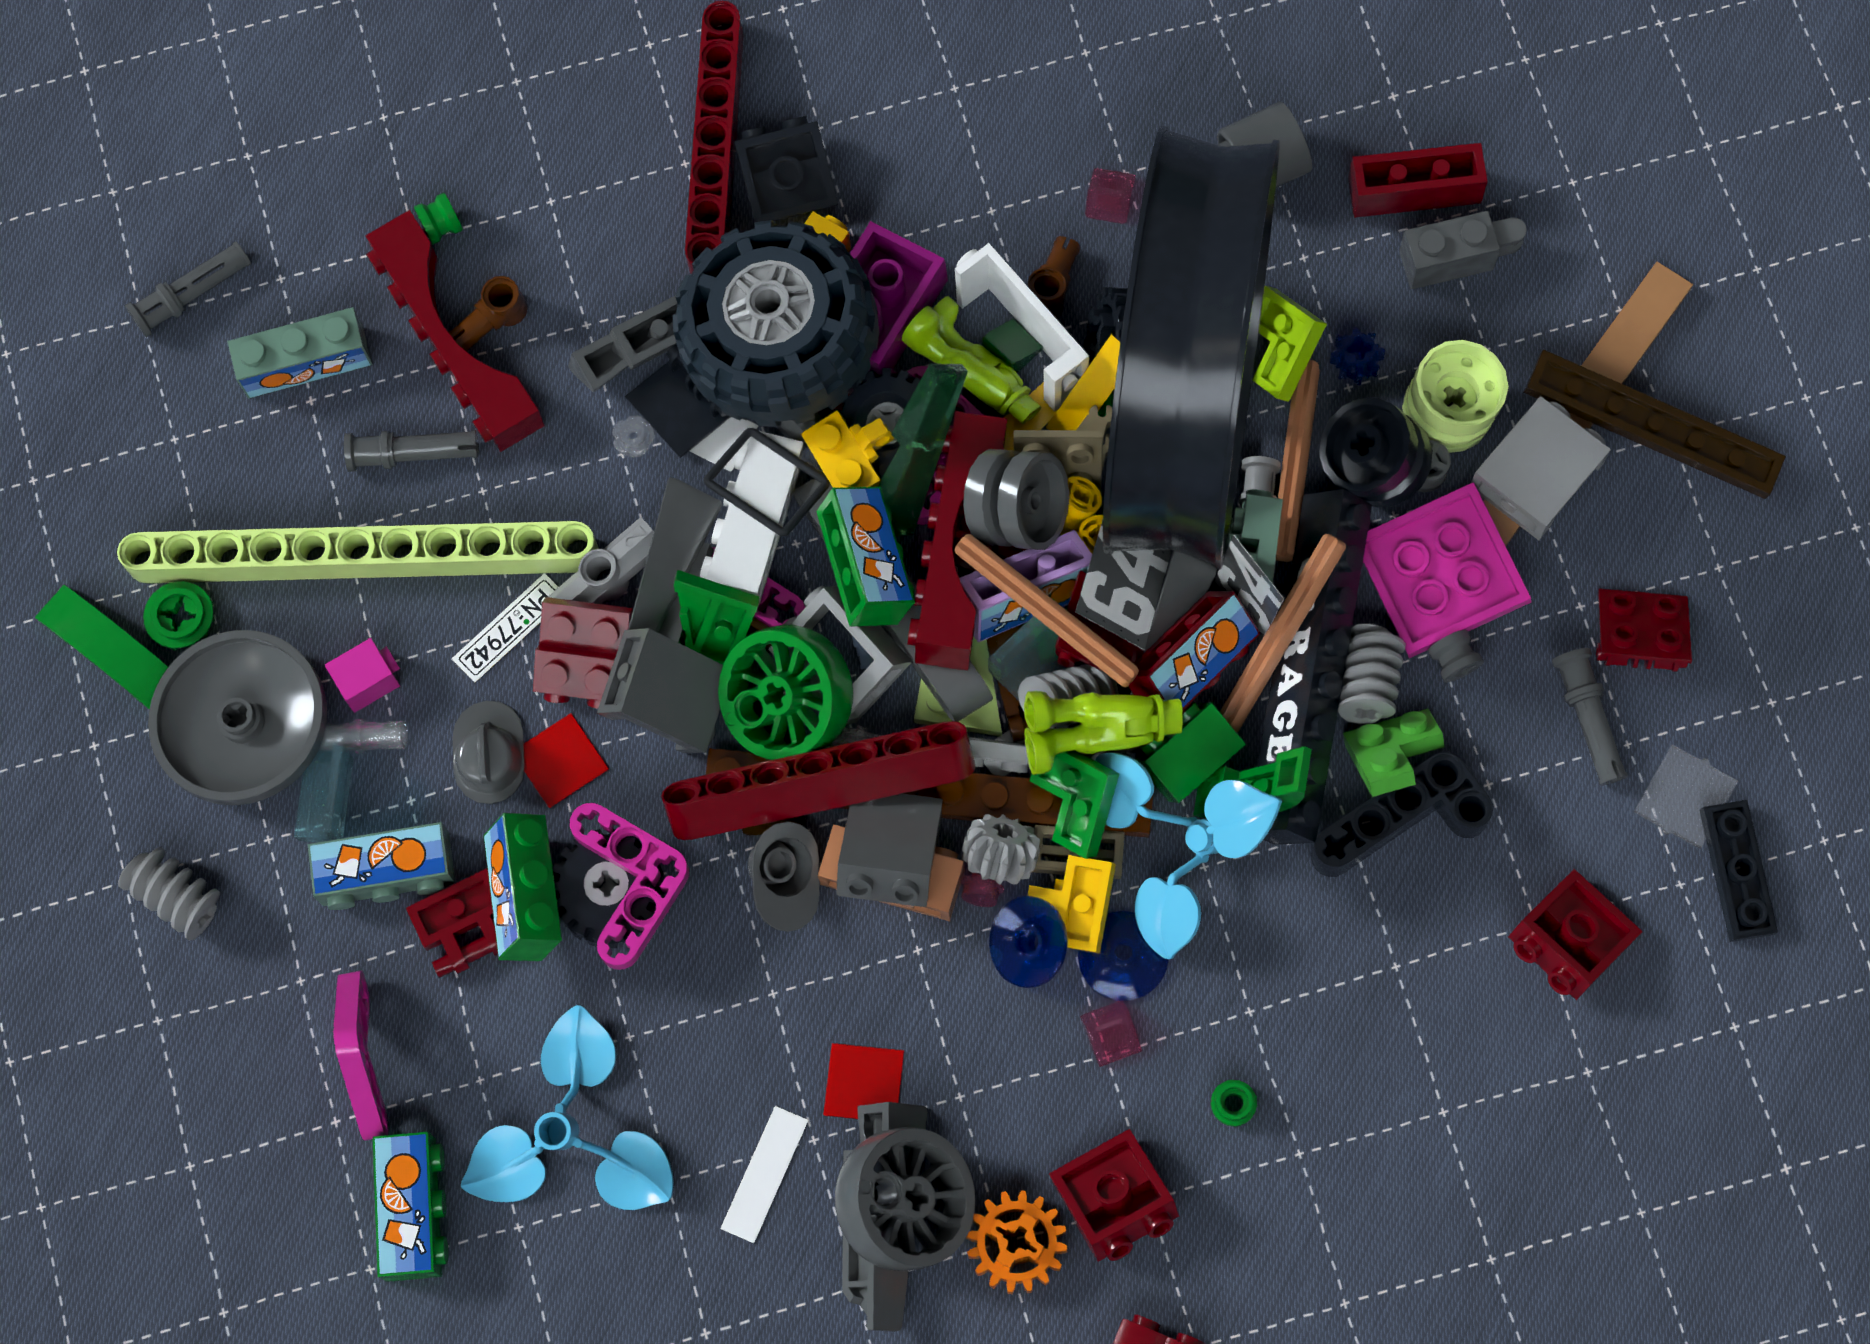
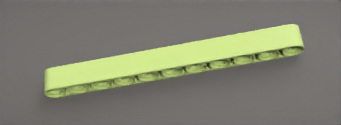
M577 521L137 532L129 534L122 539L118 546L117 555L124 568L137 581L142 583H172L177 581L220 582L576 573L579 570L578 567L584 555L591 550L599 548L589 526ZM582 540L587 542V546L582 552L576 554L567 552V548L574 541ZM538 541L544 543L543 548L536 554L528 555L523 553L525 547L531 542ZM492 542L500 544L499 549L493 555L484 556L480 554L481 549L486 544ZM449 543L456 545V549L449 556H437L438 550L443 545ZM412 545V550L407 556L403 558L393 557L394 552L400 546ZM359 546L369 547L368 552L362 558L350 559L351 553L355 548ZM325 547V551L320 558L307 560V556L312 549ZM281 548L278 558L273 561H263L264 556L269 550ZM238 549L237 555L233 560L225 563L220 562L222 555L226 551ZM194 550V555L188 562L177 563L179 556L183 552ZM151 552L146 562L139 565L134 564L136 557L140 553Z

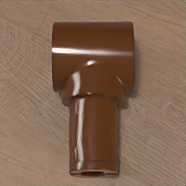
M1064 236L1056 237L1046 264L1032 272L1027 286L1056 319L1063 313L1065 292L1071 281L1069 272L1076 256L1081 250L1079 243L1073 239H1070L1065 249L1064 244L1067 237ZM1045 293V294H1050V295H1052V296L1046 297V296H1042V295H1040V294Z
M506 276L493 277L483 286L481 299L474 304L476 309L455 328L449 330L448 333L460 347L468 352L472 346L493 328L497 331L502 326L508 327L520 323L527 314V301L515 281ZM506 295L513 296L512 301L507 306L496 307L501 297Z

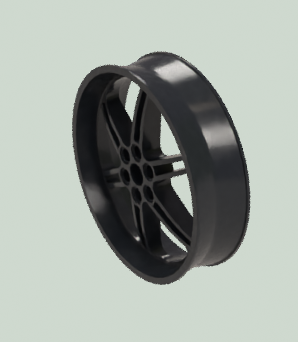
M1161 126L1157 132L1139 214L1115 381L1103 510V549L1105 554L1112 555L1114 551L1173 550L1214 564L1216 569H1222L1235 501L1258 341L1276 194L1279 140L1273 139L1272 143L1225 147L1171 132L1166 126Z

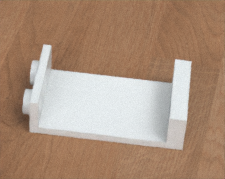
M989 243L979 251L976 249L970 250L961 257L955 268L958 305L963 309L989 289L1019 324L1043 346V351L1053 361L1044 369V401L1054 412L1057 411L1089 367V355Z

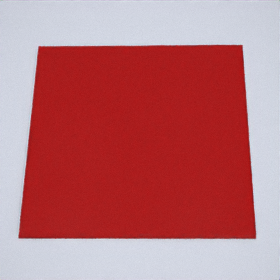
M571 713L524 743V772L549 808L609 769Z
M832 1043L823 1115L858 1119V1106L884 1102L898 1103L904 1050Z

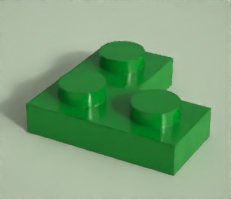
M1075 750L1056 754L1051 771L1038 775L1031 773L1030 782L1063 799L1052 841L1085 859L1097 857L1119 773Z

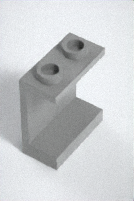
M1540 396L1475 472L1471 483L1474 482L1482 498L1537 540H1540L1551 527L1557 514L1593 471L1601 468L1611 449L1606 446L1605 440L1596 431L1590 428L1584 429L1570 419V414L1563 406L1553 401L1548 402Z

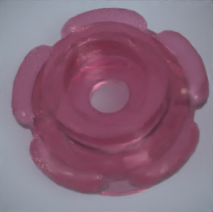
M980 873L964 876L960 881L964 885L962 899L975 906L994 907L997 905L1000 894L1004 893V886L1002 884L998 885L992 879L982 880Z

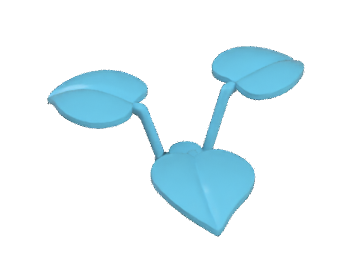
M1113 752L1100 754L1096 757L1095 761L1119 773L1106 825L1111 828H1127L1136 821L1139 813L1145 818L1188 827L1185 840L1187 846L1196 853L1195 857L1171 873L1167 882L1158 877L1146 879L1139 888L1135 900V918L1143 938L1161 957L1173 959L1196 935L1201 921V906L1197 896L1188 886L1183 884L1176 885L1177 881L1200 863L1208 862L1210 854L1220 853L1228 858H1241L1251 853L1258 847L1271 829L1282 800L1246 782L1226 780L1216 784L1207 796L1204 808L1206 819L1198 820L1196 817L1187 818L1150 810L1144 804L1151 799L1154 793V784L1146 768L1137 760L1124 754Z
M576 1005L562 1015L549 1032L543 1045L541 1067L546 1080L556 1086L569 1084L571 1086L561 1103L555 1106V1112L542 1115L536 1122L534 1128L535 1146L533 1147L529 1134L519 1127L503 1125L489 1130L474 1148L468 1169L461 1181V1188L466 1192L493 1202H515L529 1198L541 1188L547 1174L544 1163L536 1155L540 1154L544 1148L548 1150H566L575 1146L576 1148H581L606 1158L596 1170L595 1182L600 1196L611 1206L623 1210H637L668 1202L672 1198L674 1187L672 1168L664 1150L653 1138L637 1131H624L615 1138L610 1151L602 1146L579 1138L580 1131L577 1121L566 1113V1109L579 1091V1084L593 1087L603 1083L612 1073L616 1064V1047L612 1037L585 1007Z

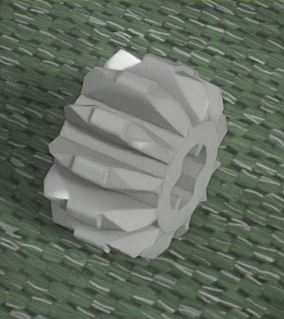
M985 814L983 819L973 820L971 827L967 830L962 847V860L968 864V871L980 873L982 880L992 879L998 885L1003 881L1018 884L1020 879H1029L1032 871L1035 869L1040 853V839L1034 835V828L1021 825L1020 819H1007L1004 814L1000 818Z

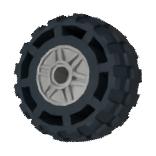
M773 220L754 222L755 229L739 233L736 228L722 235L720 238L721 244L713 250L706 247L692 263L694 271L691 275H685L675 297L677 310L676 315H673L674 336L682 362L693 383L708 402H714L723 413L739 421L741 419H753L757 422L758 426L778 427L781 426L782 421L795 420L797 424L816 419L814 414L826 407H829L831 410L836 408L849 398L847 391L852 385L858 386L864 380L871 368L870 358L873 350H877L878 346L877 306L869 280L857 258L854 259L847 251L845 245L831 234L828 236L824 233L818 234L813 226L792 221L788 223V226H777L776 221Z

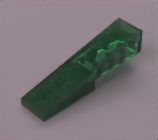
M929 364L891 433L900 444V447L878 487H881L885 504L890 507L892 515L891 524L895 536L914 535L968 373L962 364Z

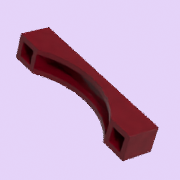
M406 211L365 235L372 249L366 253L371 265L379 276L385 272L392 281V284L387 286L389 293L400 309L406 305L410 309L414 317L410 318L408 322L420 342L429 339L435 350L429 353L441 375L443 376L448 372L452 375L457 384L450 388L462 408L466 409L469 406L473 408L478 418L473 420L472 423L483 441L487 443L493 440L499 451L502 452L544 427L545 425L539 410L517 376L495 370L476 360L460 347L444 328L439 317L435 296V276L438 258L431 242L411 211Z
M955 411L953 427H944L941 453L948 454L946 465L938 464L934 485L935 491H941L940 503L931 502L928 518V528L935 529L933 541H924L921 567L928 568L927 579H918L914 606L922 607L920 619L911 618L907 645L915 646V663L968 671L975 631L976 609L965 594L957 575L952 547L957 529L965 516L963 506L964 490L970 468L977 457L986 450H1004L1007 418Z

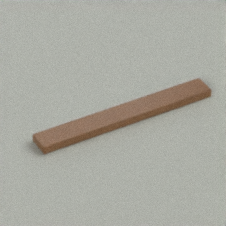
M1656 262L1581 366L1623 384L1690 292L1693 284L1659 262ZM1570 414V419L1582 428L1591 429L1593 427V423ZM1484 499L1483 502L1505 546H1507L1520 526Z

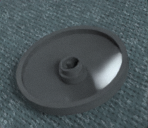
M234 630L205 638L189 647L172 662L161 677L154 691L149 709L148 729L150 743L162 769L186 792L215 804H250L281 792L295 782L309 767L321 746L325 734L327 700L323 685L315 669L288 642L260 631Z

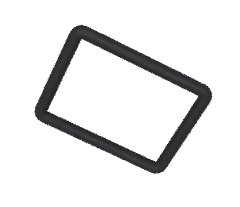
M754 428L744 430L704 477V484L709 489L780 536H788L830 486L826 475ZM750 437H753L821 483L784 528L713 481Z

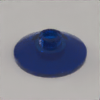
M1023 896L1013 899L1001 908L993 921L989 938L992 961L999 974L1015 986L1033 988L1049 982L1059 972L1067 953L1068 937L1065 923L1058 910L1042 898ZM1036 936H1037V938H1038V946H1037V948L1035 947V938H1036Z
M1117 911L1107 914L1100 954L1078 950V964L1086 983L1099 995L1115 1001H1132L1151 993L1165 976L1169 960L1161 957L1147 944L1138 928L1135 913L1129 911ZM1121 945L1128 946L1132 950V956L1127 960L1117 958L1115 955L1117 947Z

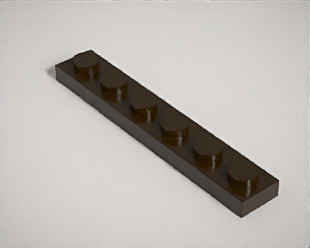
M1544 349L1538 356L1523 392L1536 399L1541 396L1548 402H1556L1563 406L1570 414L1763 499L1771 495L1786 458L1785 455Z

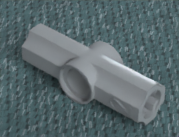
M640 517L604 549H595L586 553L580 561L579 570L548 597L602 604L605 600L618 599L627 591L629 580L645 567L654 531ZM611 569L607 578L597 581L601 572Z

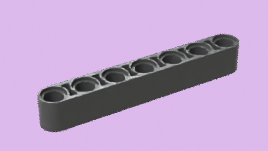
M813 478L793 490V495L800 508L821 484ZM831 484L805 515L824 542L816 511L833 488ZM907 574L908 580L913 584L914 593H916L917 586ZM913 604L898 625H884V627L896 644L911 659V665L952 721L959 722L992 701L993 696L971 661L969 662L968 671L915 663V646L907 645L911 618L920 619L922 607L914 606Z

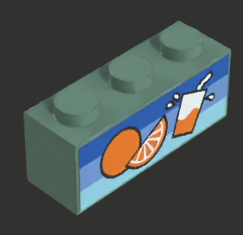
M353 307L227 341L236 380L248 399L373 365L364 327Z
M442 822L308 844L313 897L322 906H328L330 910L348 909L355 906V901L372 898L373 902L377 903L391 902L399 899L400 893L417 891L419 895H433L443 890L444 886L456 883L450 835Z

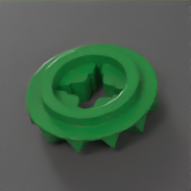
M185 581L168 583L157 589L146 603L143 615L146 631L158 645L168 647L173 651L177 648H189L201 638L208 637L211 623L215 622L213 615L214 604L208 594L201 587ZM184 604L185 611L194 618L183 620L181 626L176 630V623L172 619L167 618L166 615L177 614L180 607Z

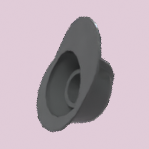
M483 701L473 704L461 713L454 725L452 737L454 775L457 786L465 796L477 803L494 804L505 801L514 794L523 780L525 768L523 729L520 718L509 706L496 701Z
M788 821L774 824L763 832L750 852L748 860L749 875L753 881V896L756 910L765 923L775 930L785 932L803 928L812 920L818 909L820 895L818 846L812 833L801 824Z

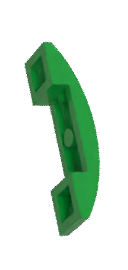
M63 585L35 618L128 691L147 709H150L154 691L168 666L98 609Z
M1304 746L1277 753L1276 763L1243 771L1226 766L1218 768L1198 786L1193 815L1206 818L1204 808L1207 796L1216 784L1226 780H1240L1265 793L1280 798L1282 803L1279 812L1296 806L1303 800L1305 795L1312 749Z

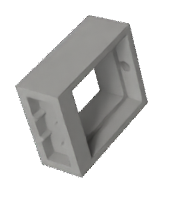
M838 585L830 587L820 586L805 599L804 604L806 608L797 617L790 618L783 625H795L813 629L830 610L874 659L852 684L853 705L847 724L858 722L912 661L881 626L849 627ZM771 646L769 651L774 655L773 647ZM788 647L790 660L794 647ZM807 658L805 659L803 670L809 665ZM817 673L810 679L811 684L820 683ZM821 690L812 692L813 696L823 700Z

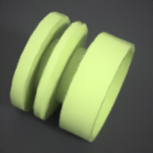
M1466 340L1446 341L1431 349L1420 362L1414 378L1406 390L1402 405L1403 413L1415 420L1428 434L1429 439L1444 445L1449 453L1465 451L1482 440L1503 407L1509 387L1506 370L1497 356L1481 344Z

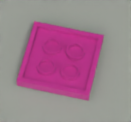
M1474 482L1373 528L1367 533L1363 563L1398 636L1406 643L1405 651L1409 659L1427 651L1434 643L1460 630L1471 631L1532 603L1531 597Z

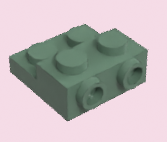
M1251 489L1246 491V499L1242 503V508L1235 507L1234 518L1231 519L1228 545L1233 535H1235L1273 584L1283 499L1273 498V494L1269 491Z

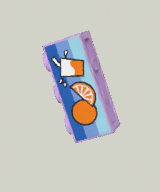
M1073 530L1059 536L1055 543L1045 550L1027 549L1003 560L1063 607L1069 604L1078 572L1081 570L1087 573L1092 553L1077 532ZM978 571L959 578L965 594L976 609L974 637L977 642L986 640L1036 618Z

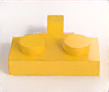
M836 410L801 433V436L833 488L882 487L884 485L872 463L879 458L876 451L894 440V437L881 418L862 428L859 424L849 428L842 415Z
M1068 855L1064 880L1055 879L1054 889L1029 885L1026 903L1050 908L1048 919L1056 921L1052 945L1100 954L1116 867L1115 863Z

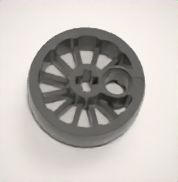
M902 1127L876 1133L862 1141L850 1152L837 1178L835 1208L839 1225L846 1240L862 1258L876 1266L889 1270H919L934 1266L947 1259L964 1242L974 1218L975 1189L970 1170L964 1158L948 1140L939 1134L925 1129ZM904 1145L909 1146L911 1149L906 1165L903 1150ZM887 1152H888L889 1165L887 1164V1162L885 1161V1159H884L883 1156H882L883 1154H886ZM925 1156L931 1163V1166L918 1176ZM937 1176H939L941 1181V1192H934L933 1186L930 1183ZM875 1182L879 1184L876 1186L878 1190L877 1202L875 1201L872 1193L873 1185ZM935 1199L944 1200L943 1214L933 1210ZM923 1218L938 1226L939 1229L935 1237ZM885 1222L883 1231L881 1233L878 1227ZM914 1234L922 1245V1250L919 1252L915 1250ZM897 1235L899 1248L893 1247Z

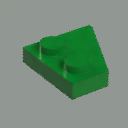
M677 570L674 590L678 592L679 616L682 629L686 634L685 646L723 665L731 650L746 637L758 608L759 596Z

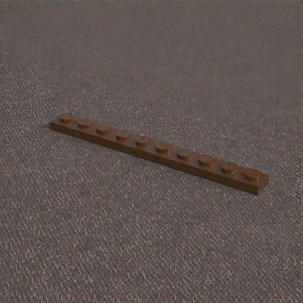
M709 748L705 775L770 761V759L759 757L751 752ZM972 773L967 778L957 782L902 793L943 799L941 818L973 821L983 819L985 814H990L995 818H1000L1004 814L1007 819H1020L1021 825L1035 827V825L1056 826L1063 800L1030 782V778ZM1153 795L1151 799L1146 804H1144V806L1150 810H1152ZM848 805V806H843V807H839V808H841V809H849L850 805ZM1138 813L1136 821L1131 826L1119 829L1105 825L1104 830L1125 832V836L1149 838L1151 819L1145 818Z

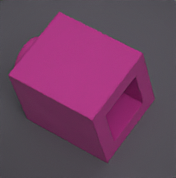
M371 638L325 664L343 698L354 713L400 687L393 674L400 669L387 646L379 650Z

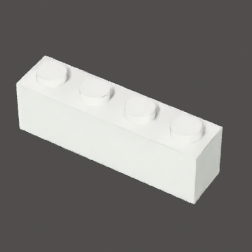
M760 431L803 460L802 441ZM750 437L748 445L744 444L737 453L735 469L740 470L737 481H729L726 489L783 527L800 469L753 437ZM724 499L723 506L728 507L725 520L720 518L716 520L711 543L716 545L713 557H705L700 577L759 596V607L780 535Z

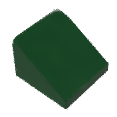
M1014 319L988 332L983 337L982 343L983 347L1006 362L1016 373L1043 350V346Z

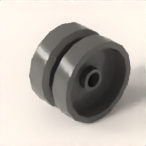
M988 449L980 454L970 468L964 490V513L971 535L984 545L1014 546L1015 548L1045 550L1054 544L1063 530L1069 506L1068 479L1061 461L1052 453L1022 451L1020 453L1014 450Z

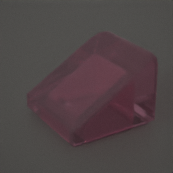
M1094 168L1087 194L1086 217L1121 224L1126 223L1136 175Z
M1123 1001L1109 1004L1080 1016L1099 1067L1142 1051L1129 1010Z

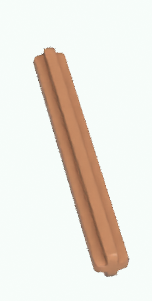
M1309 360L1291 397L1278 498L1283 499L1276 561L1291 562L1295 551L1320 374L1319 364L1314 360Z
M967 534L958 542L955 552L960 558L1122 687H1127L1133 682L1139 672L1135 664L974 536Z
M1331 534L1322 536L1220 711L1236 733L1243 725L1346 549V544Z

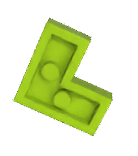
M1266 285L1264 287L1259 334L1268 339L1270 344L1252 381L1276 399L1289 402L1327 324L1278 289Z

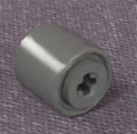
M1281 101L1219 129L1217 133V145L1225 147L1272 143L1273 139L1279 140L1280 149L1276 188L1310 173L1312 170V159L1304 135L1290 109Z

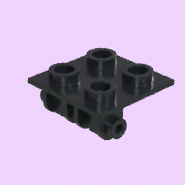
M676 344L666 353L669 361L628 393L625 398L678 457L681 458L731 418V416L723 413L714 402H708L697 389L682 362Z

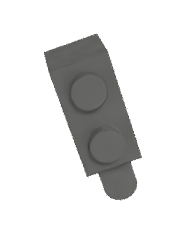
M1484 211L1404 230L1399 253L1410 289L1494 270L1499 256L1515 253L1522 247L1523 239L1527 232L1525 223L1518 218H1507L1492 222L1489 212Z

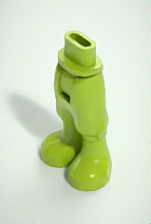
M944 297L934 308L926 306L912 319L906 327L901 340L915 353L921 354L940 365V368L949 379L965 387L982 402L994 408L996 412L1004 416L1011 414L1022 424L1030 421L1040 411L1041 406L1028 396L1031 389L1027 385L1023 386L1021 377L1012 367L982 345L966 341L955 330L954 324L959 312V306L951 297Z
M1035 690L1027 692L1024 702V715L1029 727L1025 728L1024 732L1029 768L1033 775L1051 771L1054 757L1058 753L1075 750L1084 754H1095L1104 751L1124 750L1153 742V739L1156 742L1163 741L1164 735L1182 733L1183 710L1181 700H1162L1159 694L1146 697L1139 695H1099L1098 693L1091 692L1080 694L1074 697V699L1050 698L1046 692ZM1074 721L1081 723L1073 728H1050L1053 724Z

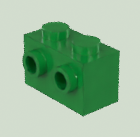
M1192 702L1183 712L1182 733L1164 735L1163 741L1156 742L1153 739V742L1140 746L1143 753L1135 760L1146 768L1153 784L1167 801L1180 803L1246 744L1213 703L1200 702L1197 705L1195 702Z

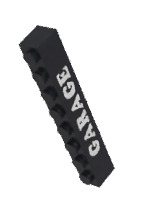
M1345 489L1306 494L1303 496L1286 598L1323 535L1331 534L1342 540L1346 544V549L1272 675L1257 767L1276 763L1277 753L1304 746L1312 749L1303 800L1290 809L1278 812L1271 829L1263 839L1274 845L1315 843L1321 819V809L1372 504Z

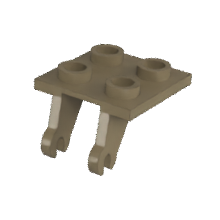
M1094 405L1076 430H1014V451H1019L1020 453L1022 451L1052 453L1061 461L1067 474V479L1072 476L1086 478L1094 483L1101 493V475L1105 459L1108 456L1110 434H1106V430L1111 426L1112 407L1107 405L1106 416L1100 417L1098 416V407Z

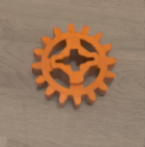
M1021 1190L1017 1201H1011L1006 1191L1001 1192L1002 1204L996 1206L987 1199L984 1204L988 1214L984 1217L974 1213L973 1222L979 1226V1230L969 1231L966 1238L977 1243V1247L967 1251L968 1258L981 1259V1263L975 1269V1273L978 1276L987 1272L991 1273L992 1276L989 1282L991 1288L994 1289L1000 1281L1007 1282L1008 1294H1013L1016 1284L1023 1283L1026 1292L1032 1293L1033 1280L1038 1279L1045 1286L1049 1284V1278L1046 1273L1048 1268L1055 1271L1061 1270L1062 1264L1054 1256L1055 1254L1067 1253V1245L1057 1242L1058 1237L1066 1234V1227L1061 1225L1053 1226L1052 1222L1057 1218L1058 1211L1056 1208L1046 1213L1042 1211L1043 1197L1039 1196L1031 1204L1027 1202L1026 1191ZM1010 1212H1023L1020 1218L1015 1221L1004 1223L997 1219ZM1039 1221L1044 1226L1048 1235V1249L1036 1241L1034 1231ZM1019 1231L1025 1233V1244L1030 1247V1250L1018 1248L1015 1253L1009 1252V1242L1004 1238V1235L1016 1237ZM986 1235L998 1244L1000 1253L995 1263L991 1261L985 1248ZM1029 1261L1034 1265H1038L1024 1273H1010L1017 1264Z

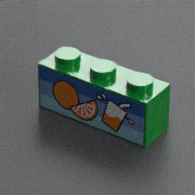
M881 487L832 488L816 512L849 627L898 625L915 603L913 584L907 578L903 564V550L896 541L891 524V510L885 504Z
M503 813L484 834L499 960L542 961L562 941L546 816Z
M429 1132L373 1137L378 1277L386 1282L442 1277L441 1265L448 1264L449 1258L446 1236H440L439 1218L446 1217L447 1211L445 1191L443 1189L438 1190L437 1172L444 1171L445 1166L442 1143L436 1144V1138Z

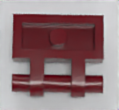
M488 868L406 907L426 951L441 944L445 948L447 955L432 962L439 978L453 971L459 974L470 968L469 963L493 952L494 956L498 955ZM480 926L484 936L460 947L456 937Z

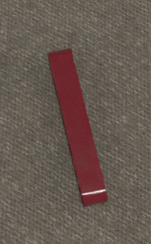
M723 0L715 1L708 5L702 17L685 239V255L690 274L694 271L692 263L704 249L708 247L713 250L722 243L721 236L730 232L744 36L737 7ZM722 24L731 25L727 30L719 31L715 29ZM718 62L729 63L726 67L721 69H716L712 67L714 64ZM715 100L726 101V103L720 107L709 106V104ZM712 138L723 139L722 143L715 146L706 144ZM711 176L721 178L716 184L707 185L702 183ZM707 215L719 217L711 224L699 222Z
M948 721L680 780L667 786L662 792L661 798L673 835L680 840H694L957 782L970 776L974 772L976 764L965 725L960 722Z

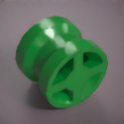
M444 192L436 196L435 202L428 205L421 203L413 207L432 245L440 242L442 236L449 232L457 234L463 231L457 215Z

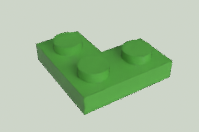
M1428 708L1421 711L1408 712L1400 717L1379 723L1366 724L1358 729L1343 733L1345 748L1372 797L1416 785L1414 770L1407 758L1444 747L1443 733Z

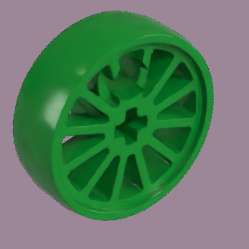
M780 625L758 630L750 634L731 650L720 673L718 697L722 716L734 738L751 753L765 759L775 760L825 749L834 742L842 733L849 720L853 705V685L848 666L839 650L831 641L820 633L806 627ZM768 644H771L773 647L775 661L765 649ZM788 647H794L791 660ZM807 658L809 665L803 670L805 659ZM754 660L757 661L767 676L751 669ZM817 673L820 683L811 684L810 679ZM748 681L757 684L758 687L748 689ZM821 690L823 700L813 696L812 692ZM758 699L763 707L761 717L757 716L753 709V702ZM811 708L820 711L818 717ZM803 722H804L805 725L808 727V729L812 732V733L808 734L807 736H806V733H805V729H804V724H803ZM773 724L771 735L763 726ZM787 726H789L792 743L784 741Z

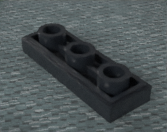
M1748 800L1701 808L1699 811L1729 941L1735 942L1775 935L1778 933ZM1735 863L1744 867L1745 876H1741L1736 872Z

